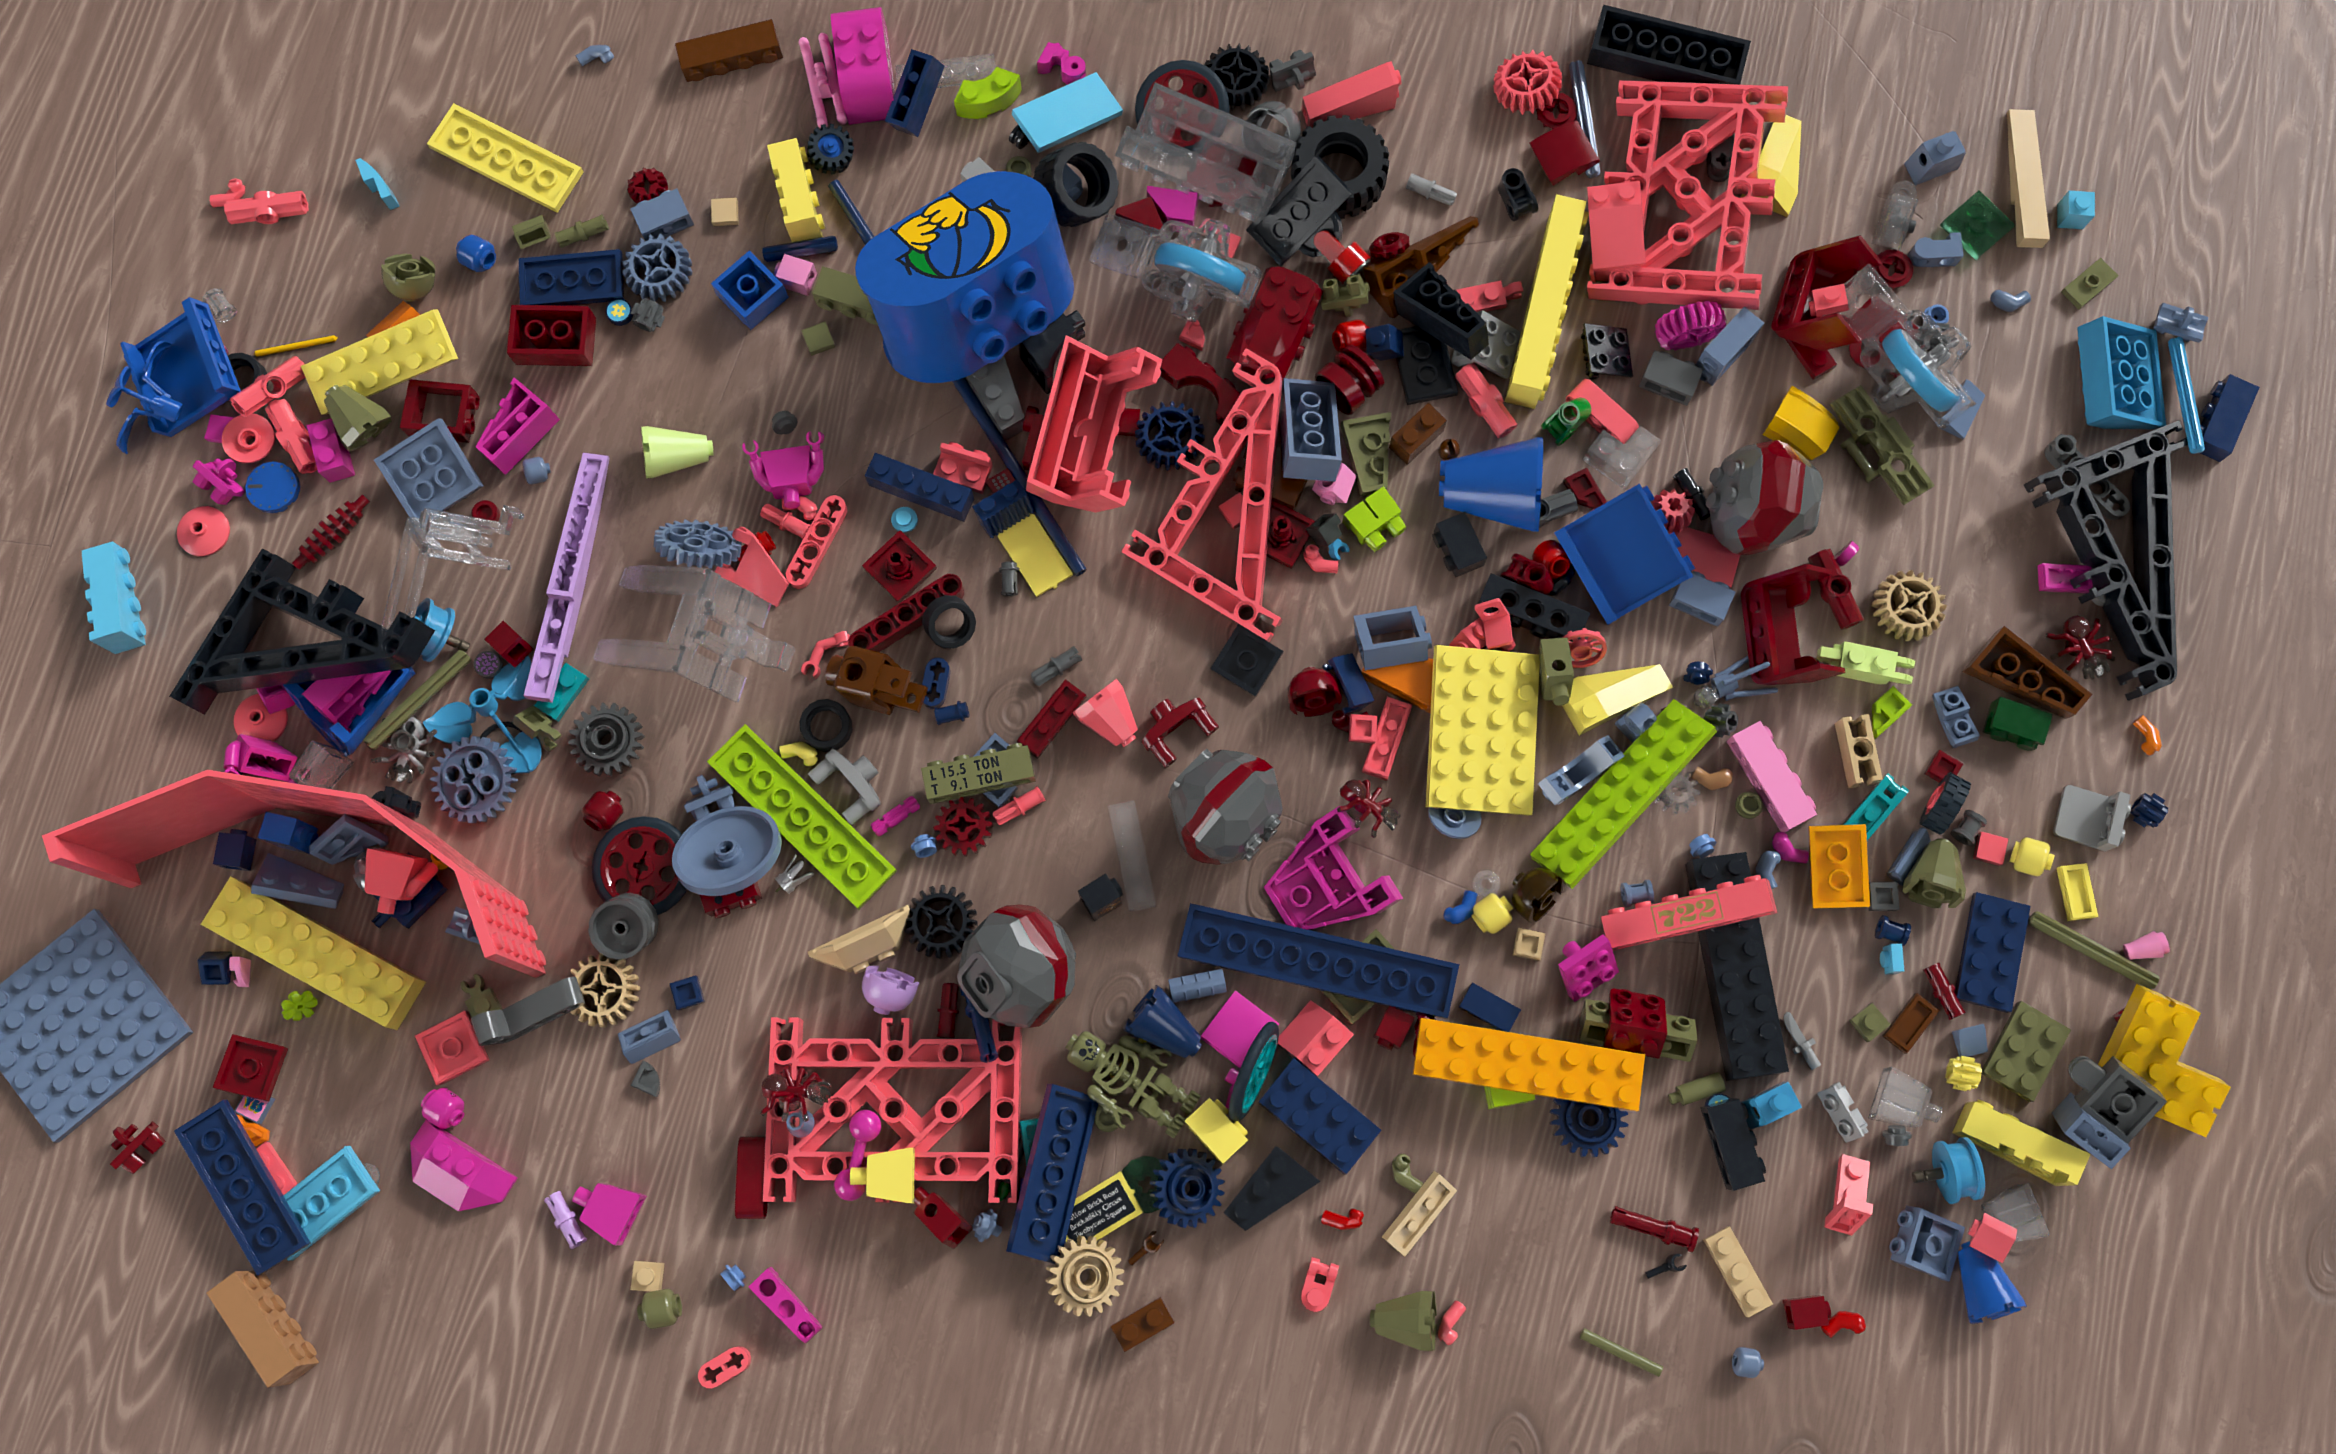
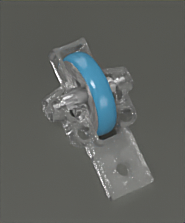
M1107 213L1089 259L1092 264L1141 279L1144 288L1156 298L1171 302L1170 313L1173 316L1187 322H1196L1214 298L1249 309L1258 280L1262 276V272L1257 266L1229 257L1231 228L1225 223L1211 218H1206L1199 228L1170 220L1164 223L1161 230ZM1175 231H1180L1178 237L1171 240L1172 234ZM1123 239L1127 240V247L1123 251H1117V243ZM1201 239L1202 242L1199 250H1197L1195 248L1196 241ZM1153 261H1154V263H1155V266H1156L1158 269H1155V268H1152V267H1151ZM1157 279H1161L1160 285L1157 288H1153L1154 282ZM1180 288H1184L1181 296L1176 295Z
M1867 264L1844 284L1849 310L1839 313L1865 345L1860 355V361L1878 383L1871 392V396L1881 410L1889 414L1917 401L1939 428L1945 429L1950 422L1964 411L1976 405V402L1953 376L1954 370L1972 347L1970 341L1958 328L1953 326L1942 331L1927 313L1919 310L1909 311L1871 264ZM1864 294H1869L1871 304L1867 308H1860L1858 305L1859 298ZM1918 316H1922L1923 326L1918 330H1914L1912 327L1913 320ZM1899 322L1905 330H1893L1884 338L1881 345L1878 340L1879 337L1895 323ZM1937 337L1941 343L1927 352L1931 348L1930 340ZM1879 351L1880 360L1875 365H1872L1870 356L1873 352ZM1890 372L1901 374L1890 384L1887 381V375ZM1959 396H1960L1961 399H1962V402L1959 403L1956 407H1954V406L1956 405V403L1959 401ZM1952 407H1954L1951 411H1949V412H1948L1947 414H1945L1943 417H1941V416L1938 414V412H1937V411H1939V412H1945V411L1950 410Z

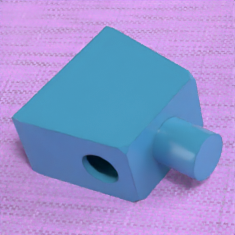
M1787 1081L1781 1082L1742 1101L1748 1111L1749 1118L1746 1121L1750 1130L1772 1123L1802 1108L1790 1083ZM1753 1107L1757 1109L1760 1118L1755 1114Z

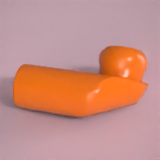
M2141 715L2132 724L2147 740L2141 745V749L2147 755H2153L2155 751L2159 752L2162 747L2160 733L2144 715Z

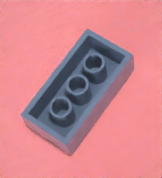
M1284 378L1279 413L1283 477L1335 482L1342 461L1335 384L1332 382Z

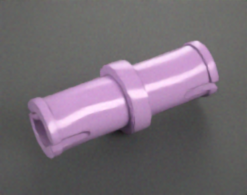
M561 1191L549 1195L550 1199L547 1197L544 1199V1202L556 1220L554 1225L557 1229H561L570 1249L582 1245L581 1241L584 1243L587 1241V1238L575 1220L577 1218L576 1213L570 1211Z

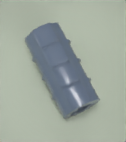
M1222 969L1208 970L1203 973L1168 979L1173 1003L1227 992Z

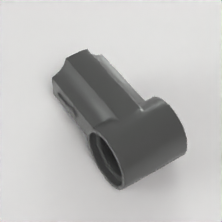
M1570 489L1541 499L1540 511L1543 517H1540L1539 528L1547 522L1578 511L1576 497Z

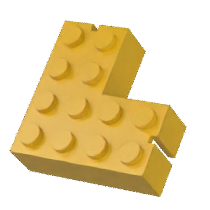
M2136 984L2098 1065L2103 1067L2114 1056L2158 1089L2164 1096L2167 1103L2154 1116L2207 1137L2217 1116L2213 1109L2217 1108L2220 1110L2231 1087L2218 1077L2178 1061L2201 1013L2185 1003L2168 996L2165 997L2158 992Z

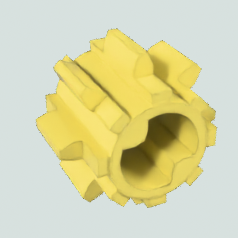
M1957 1056L1956 1059H1950L1946 1067V1082L1953 1084V1089L1970 1091L1971 1088H1977L1981 1081V1064L1974 1063L1975 1058Z

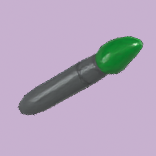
M1022 1137L1019 1140V1164L1024 1154ZM1010 1161L1007 1164L1004 1175L1011 1171L1012 1165ZM1010 1179L1002 1180L998 1185L997 1198H1000V1201L1004 1200L1010 1192Z

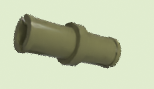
M603 214L585 222H575V226L555 232L557 242L560 243V247L564 248L580 240L585 242L589 240L590 236L609 230V226Z

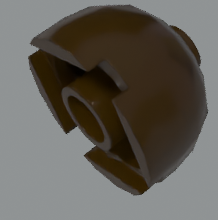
M1534 868L1525 874L1523 872L1519 873L1512 883L1514 886L1512 902L1516 911L1530 923H1532V919L1535 922L1539 921L1556 903L1553 900L1555 893L1558 892L1561 895L1565 886L1564 879L1549 869Z

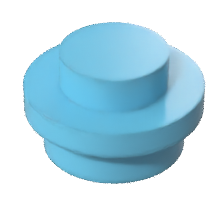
M900 507L893 512L891 522L897 531L901 530L903 533H907L916 527L918 518L913 509Z

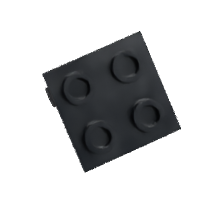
M1584 323L1581 339L1583 340V353L1586 354L1583 358L1584 361H1588L1585 373L1589 376V379H1598L1599 374L1633 377L1627 328Z

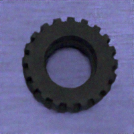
M1335 115L1327 116V121L1323 122L1322 119L1315 121L1313 128L1308 126L1302 132V136L1298 137L1292 156L1291 180L1317 155L1323 158L1332 153H1344L1354 157L1361 164L1364 171L1352 180L1343 181L1353 194L1336 210V213L1340 219H1345L1347 214H1350L1351 217L1357 216L1361 209L1363 211L1369 210L1372 207V202H1377L1381 197V193L1386 185L1389 169L1388 147L1384 146L1385 140L1381 134L1375 135L1376 129L1371 124L1365 126L1364 120L1359 118L1351 120L1350 116L1342 115V118H1336Z

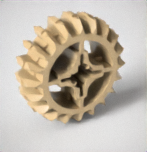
M1909 570L1906 575L1903 571L1897 572L1895 576L1889 575L1886 578V582L1882 581L1878 585L1880 590H1876L1873 594L1877 600H1874L1871 606L1878 609L1873 613V617H1880L1881 620L1878 622V626L1885 624L1888 627L1885 630V634L1894 631L1895 639H1899L1903 635L1906 642L1912 638L1919 641L1923 638V635L1929 637L1933 630H1937L1940 627L1939 622L1945 618L1942 612L1946 610L1947 605L1940 602L1945 599L1946 595H1938L1937 593L1941 586L1933 587L1931 585L1933 578L1924 580V572L1919 573L1916 577L1913 570ZM1909 589H1912L1919 594L1913 593ZM1891 594H1893V600L1896 604L1894 611L1891 607ZM1924 601L1926 602V605H1927V617L1924 616V614H1925V611H1924V609H1923V602H1924ZM1917 602L1910 609L1907 607L1904 610H1901L1906 604L1909 603L1911 605L1912 603ZM1899 618L1907 619L1909 623L1904 622Z
M599 953L597 960L593 955H589L588 964L582 960L578 961L581 969L579 971L571 969L570 972L577 978L582 995L594 998L598 1012L591 1011L584 1004L571 1011V1014L575 1016L580 1014L578 1020L583 1023L588 1020V1025L592 1027L598 1022L600 1027L605 1028L607 1021L614 1026L617 1024L616 1016L625 1020L627 1017L624 1010L633 1012L634 1007L629 1004L631 1000L634 1002L639 1000V997L633 995V992L640 990V986L632 985V983L639 979L638 975L631 974L634 969L633 966H625V959L607 958ZM607 969H613L617 972L622 985L611 983ZM596 972L592 983L584 985L588 977ZM601 985L611 988L607 989L606 993L603 992L604 995L593 992L598 991L599 987L602 988ZM616 995H621L618 1002L607 1010L610 1007L612 998Z

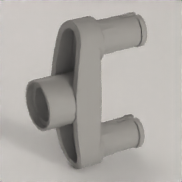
M831 749L825 755L826 758L813 768L808 775L817 785H820L834 771L837 770L843 773L860 793V798L842 813L845 819L851 825H854L868 811H874L881 805L879 797L869 782L879 772L864 755L852 763L835 749Z

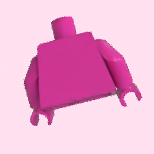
M809 431L806 434V441L810 445L760 452L761 457L757 455L759 445L755 440L753 442L756 448L753 452L746 450L745 443L742 445L743 451L750 456L749 464L754 479L765 491L772 492L775 499L784 498V506L786 508L794 509L799 507V496L810 495L812 493V486L818 482L824 471L823 449L820 448V444L824 441V435L820 431H818L819 440L816 443L812 441V433Z
M239 734L237 739L227 746L224 755V772L240 775L236 771L238 770L243 773L298 784L296 783L298 781L296 769L298 757L278 743Z

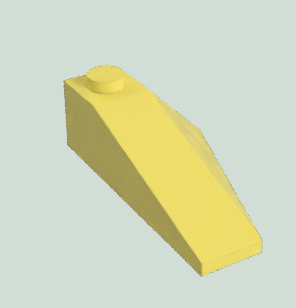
M1660 664L1578 676L1573 679L1569 702L1562 706L1580 736L1629 711L1638 704L1645 703L1672 689L1673 686Z

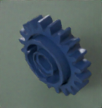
M1557 1098L1553 1099V1102L1559 1106L1558 1109L1550 1110L1551 1114L1557 1116V1119L1552 1120L1550 1125H1557L1559 1127L1553 1135H1563L1564 1138L1560 1142L1561 1146L1571 1143L1570 1153H1574L1580 1148L1581 1157H1585L1588 1150H1590L1592 1157H1598V1148L1603 1154H1608L1607 1144L1617 1148L1618 1143L1614 1138L1625 1137L1619 1131V1128L1628 1127L1626 1122L1621 1121V1117L1628 1115V1112L1620 1111L1618 1108ZM1586 1110L1591 1111L1595 1116V1123L1592 1126H1588L1583 1122L1582 1116Z
M1180 1148L1177 1154L1173 1152L1168 1153L1169 1161L1159 1160L1163 1168L1162 1170H1153L1154 1174L1158 1176V1180H1152L1150 1184L1156 1186L1157 1189L1152 1191L1150 1196L1158 1197L1153 1207L1162 1208L1159 1216L1162 1218L1168 1217L1167 1223L1177 1224L1178 1227L1186 1228L1188 1224L1189 1227L1196 1228L1197 1221L1199 1223H1207L1206 1215H1216L1212 1206L1222 1205L1216 1199L1217 1196L1225 1194L1224 1191L1218 1189V1186L1225 1183V1180L1216 1178L1222 1170L1221 1168H1212L1216 1160L1206 1159V1152H1197V1149L1191 1148L1187 1151ZM1187 1182H1189L1190 1190L1186 1194L1185 1185Z

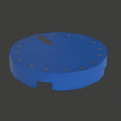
M274 461L263 463L256 467L248 476L245 485L246 496L251 504L262 512H283L288 509L287 506L297 500L300 492V481L294 471L283 463Z

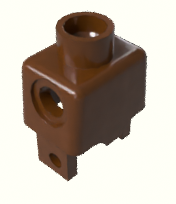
M849 646L844 656L834 655L827 665L825 674L827 685L833 686L851 704L886 715L892 714L894 706L920 713L928 690L924 685L910 682L912 672L902 669L888 654L856 646ZM911 696H916V700L913 703H908V699Z

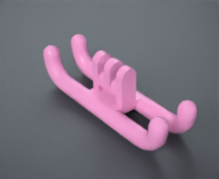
M820 33L818 35L825 67L822 62L814 64L808 39L805 37L800 38L799 46L806 69L818 127L821 129L823 124H826V128L828 126L823 99L830 97L833 98L838 123L845 125L847 117L841 99L837 71L827 34Z

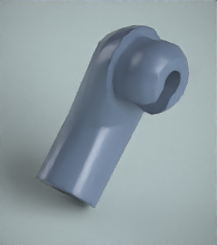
M592 45L575 55L582 67L597 57H600L603 63H607L614 58V54L610 51L611 48L607 45Z
M1995 290L1991 294L1990 300L1996 307L2006 312H2012L2029 303L2031 296L2027 291H2022L2013 296L2007 292Z
M1774 850L1764 852L1756 865L1757 875H1760L1761 879H1768L1771 889L1778 887L1772 872L1776 864L1780 863L1781 860L1780 854Z

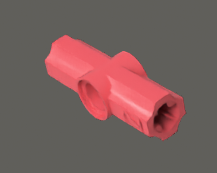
M259 191L252 198L226 201V204H224V212L231 225L253 221L262 224H274L279 221V218L303 215L309 211L308 202L303 191L281 194L271 191Z
M293 356L266 375L258 376L254 383L230 398L232 406L242 417L246 418L274 398L282 397L286 390L305 378L301 368L302 365H305L304 362L297 356ZM269 380L273 383L274 386L273 391L271 393H269L266 388L267 382Z
M1475 363L1467 364L1456 373L1455 378L1468 395L1469 403L1476 415L1479 417L1483 416L1497 438H1503L1510 434L1518 424L1504 406L1503 397L1497 387L1487 382Z
M275 399L268 403L265 411L277 431L275 435L281 446L290 454L299 472L306 474L317 471L309 433L301 421L297 419L288 401L285 399Z

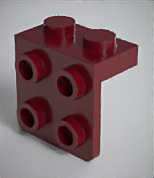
M1611 989L1609 993L1610 1021L1603 1040V1047L1645 1054L1647 1057L1659 1059L1668 1034L1665 1000L1652 994L1646 995L1626 989Z

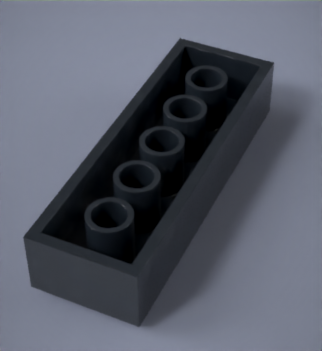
M1603 4L1587 64L1657 82L1740 85L1751 41Z

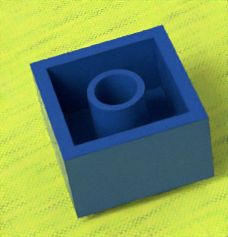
M750 250L711 283L717 297L750 330L789 298L784 285Z

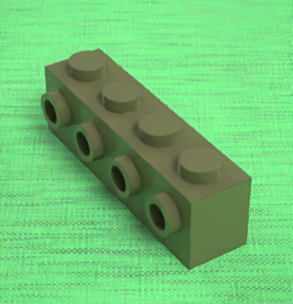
M1585 999L1579 1018L1580 1041L1603 1045L1610 1021L1609 1003L1601 1000ZM1666 1014L1668 1034L1660 1056L1690 1062L1697 1044L1696 1021L1684 1016Z

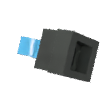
M1336 513L1323 514L1306 528V531L1317 546H1328L1331 559L1340 560L1338 548L1342 552H1349L1350 549L1346 543L1338 539L1342 533L1338 528L1341 520Z

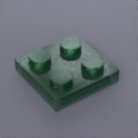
M1980 190L1940 224L1948 234L1961 232L1962 247L1976 261L2016 226Z

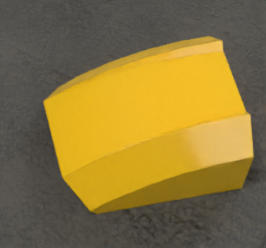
M1791 385L1763 435L1773 441L1779 440L1787 443L1806 459L1813 460L1826 453L1840 427L1836 418L1824 406Z

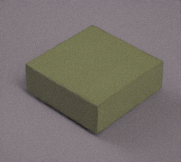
M826 322L801 330L811 356L835 347Z

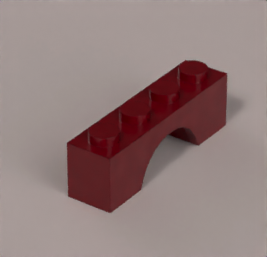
M1177 343L1162 359L1160 377L1176 390L1191 385L1201 386L1209 390L1217 400L1216 422L1221 426L1239 398L1240 393L1229 379H1222L1218 376L1216 370L1209 363H1202L1197 359L1195 352L1191 348L1183 347ZM1239 418L1234 422V428L1238 430L1244 429L1247 425V420L1244 418Z

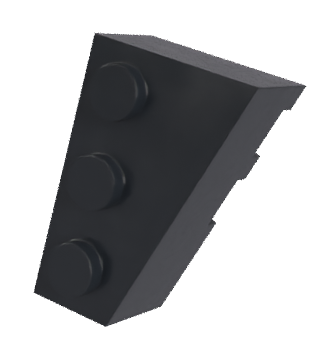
M1275 1146L1223 1213L1246 1231L1321 1181L1278 1146Z

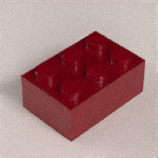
M511 305L507 354L515 365L592 366L596 317L589 306Z

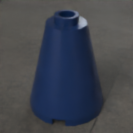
M1155 985V989L1151 988L1134 1008V1020L1132 1021L1128 1018L1124 1025V1030L1182 1058H1186L1189 1055L1191 1057L1195 1056L1202 1046L1199 1042L1201 1035L1158 985Z

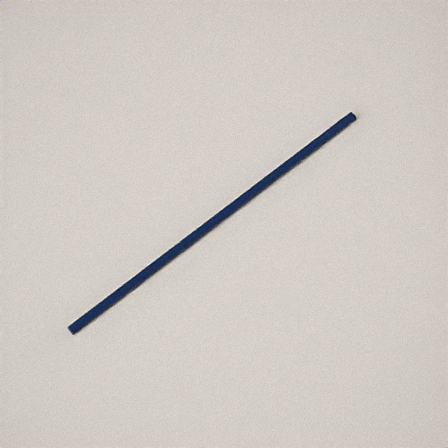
M834 180L830 182L828 188L866 245L875 236L840 181ZM965 377L952 381L1005 466L1026 491L1027 474ZM1026 491L1035 513L1075 576L1083 574L1087 568L1042 498Z

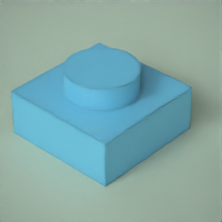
M1889 944L1883 947V951L1880 953V964L1885 970V975L1904 972L1902 944Z

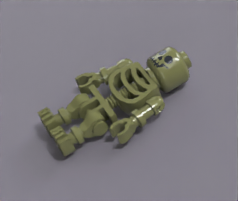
M1084 1031L1079 1036L1073 1034L1065 1047L1069 1050L1067 1060L1084 1072H1090L1092 1069L1096 1071L1091 1079L1094 1084L1089 1086L1087 1094L1094 1102L1097 1101L1103 1107L1102 1111L1105 1114L1109 1113L1114 1119L1115 1124L1125 1130L1126 1126L1121 1124L1119 1118L1125 1115L1130 1121H1133L1132 1114L1116 1105L1117 1101L1114 1098L1110 1099L1106 1095L1115 1097L1125 1092L1128 1087H1131L1133 1090H1136V1093L1127 1107L1132 1110L1138 1099H1142L1136 1111L1147 1119L1150 1117L1153 1120H1157L1159 1126H1166L1167 1130L1165 1133L1175 1138L1186 1119L1178 1113L1172 1118L1169 1116L1170 1112L1167 1110L1163 1112L1158 1107L1159 1103L1156 1101L1158 1095L1161 1097L1165 1095L1172 1097L1173 1102H1180L1182 1104L1180 1110L1189 1115L1201 1095L1191 1090L1189 1095L1184 1093L1185 1089L1182 1087L1178 1089L1172 1083V1080L1162 1073L1158 1075L1154 1083L1150 1082L1157 1071V1068L1154 1066L1144 1081L1136 1078L1139 1059L1135 1053L1140 1054L1142 1059H1145V1057L1149 1058L1160 1068H1167V1063L1160 1062L1158 1056L1164 1054L1170 1058L1172 1056L1171 1052L1165 1049L1151 1048V1044L1145 1042L1144 1045L1127 1035L1120 1038L1119 1046L1114 1044L1109 1052H1106L1105 1042L1090 1032ZM1119 1055L1123 1058L1121 1067L1116 1064ZM1128 1059L1133 1064L1132 1074L1125 1070ZM1109 1074L1114 1076L1108 1082L1103 1081ZM1118 1080L1124 1082V1085L1120 1088H1110ZM1145 1088L1153 1092L1151 1096L1143 1092Z

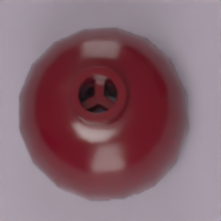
M1307 667L1296 674L1288 686L1289 708L1296 715L1297 711L1304 712L1305 717L1321 716L1333 711L1334 704L1338 702L1340 705L1342 702L1338 681L1330 672L1324 669Z

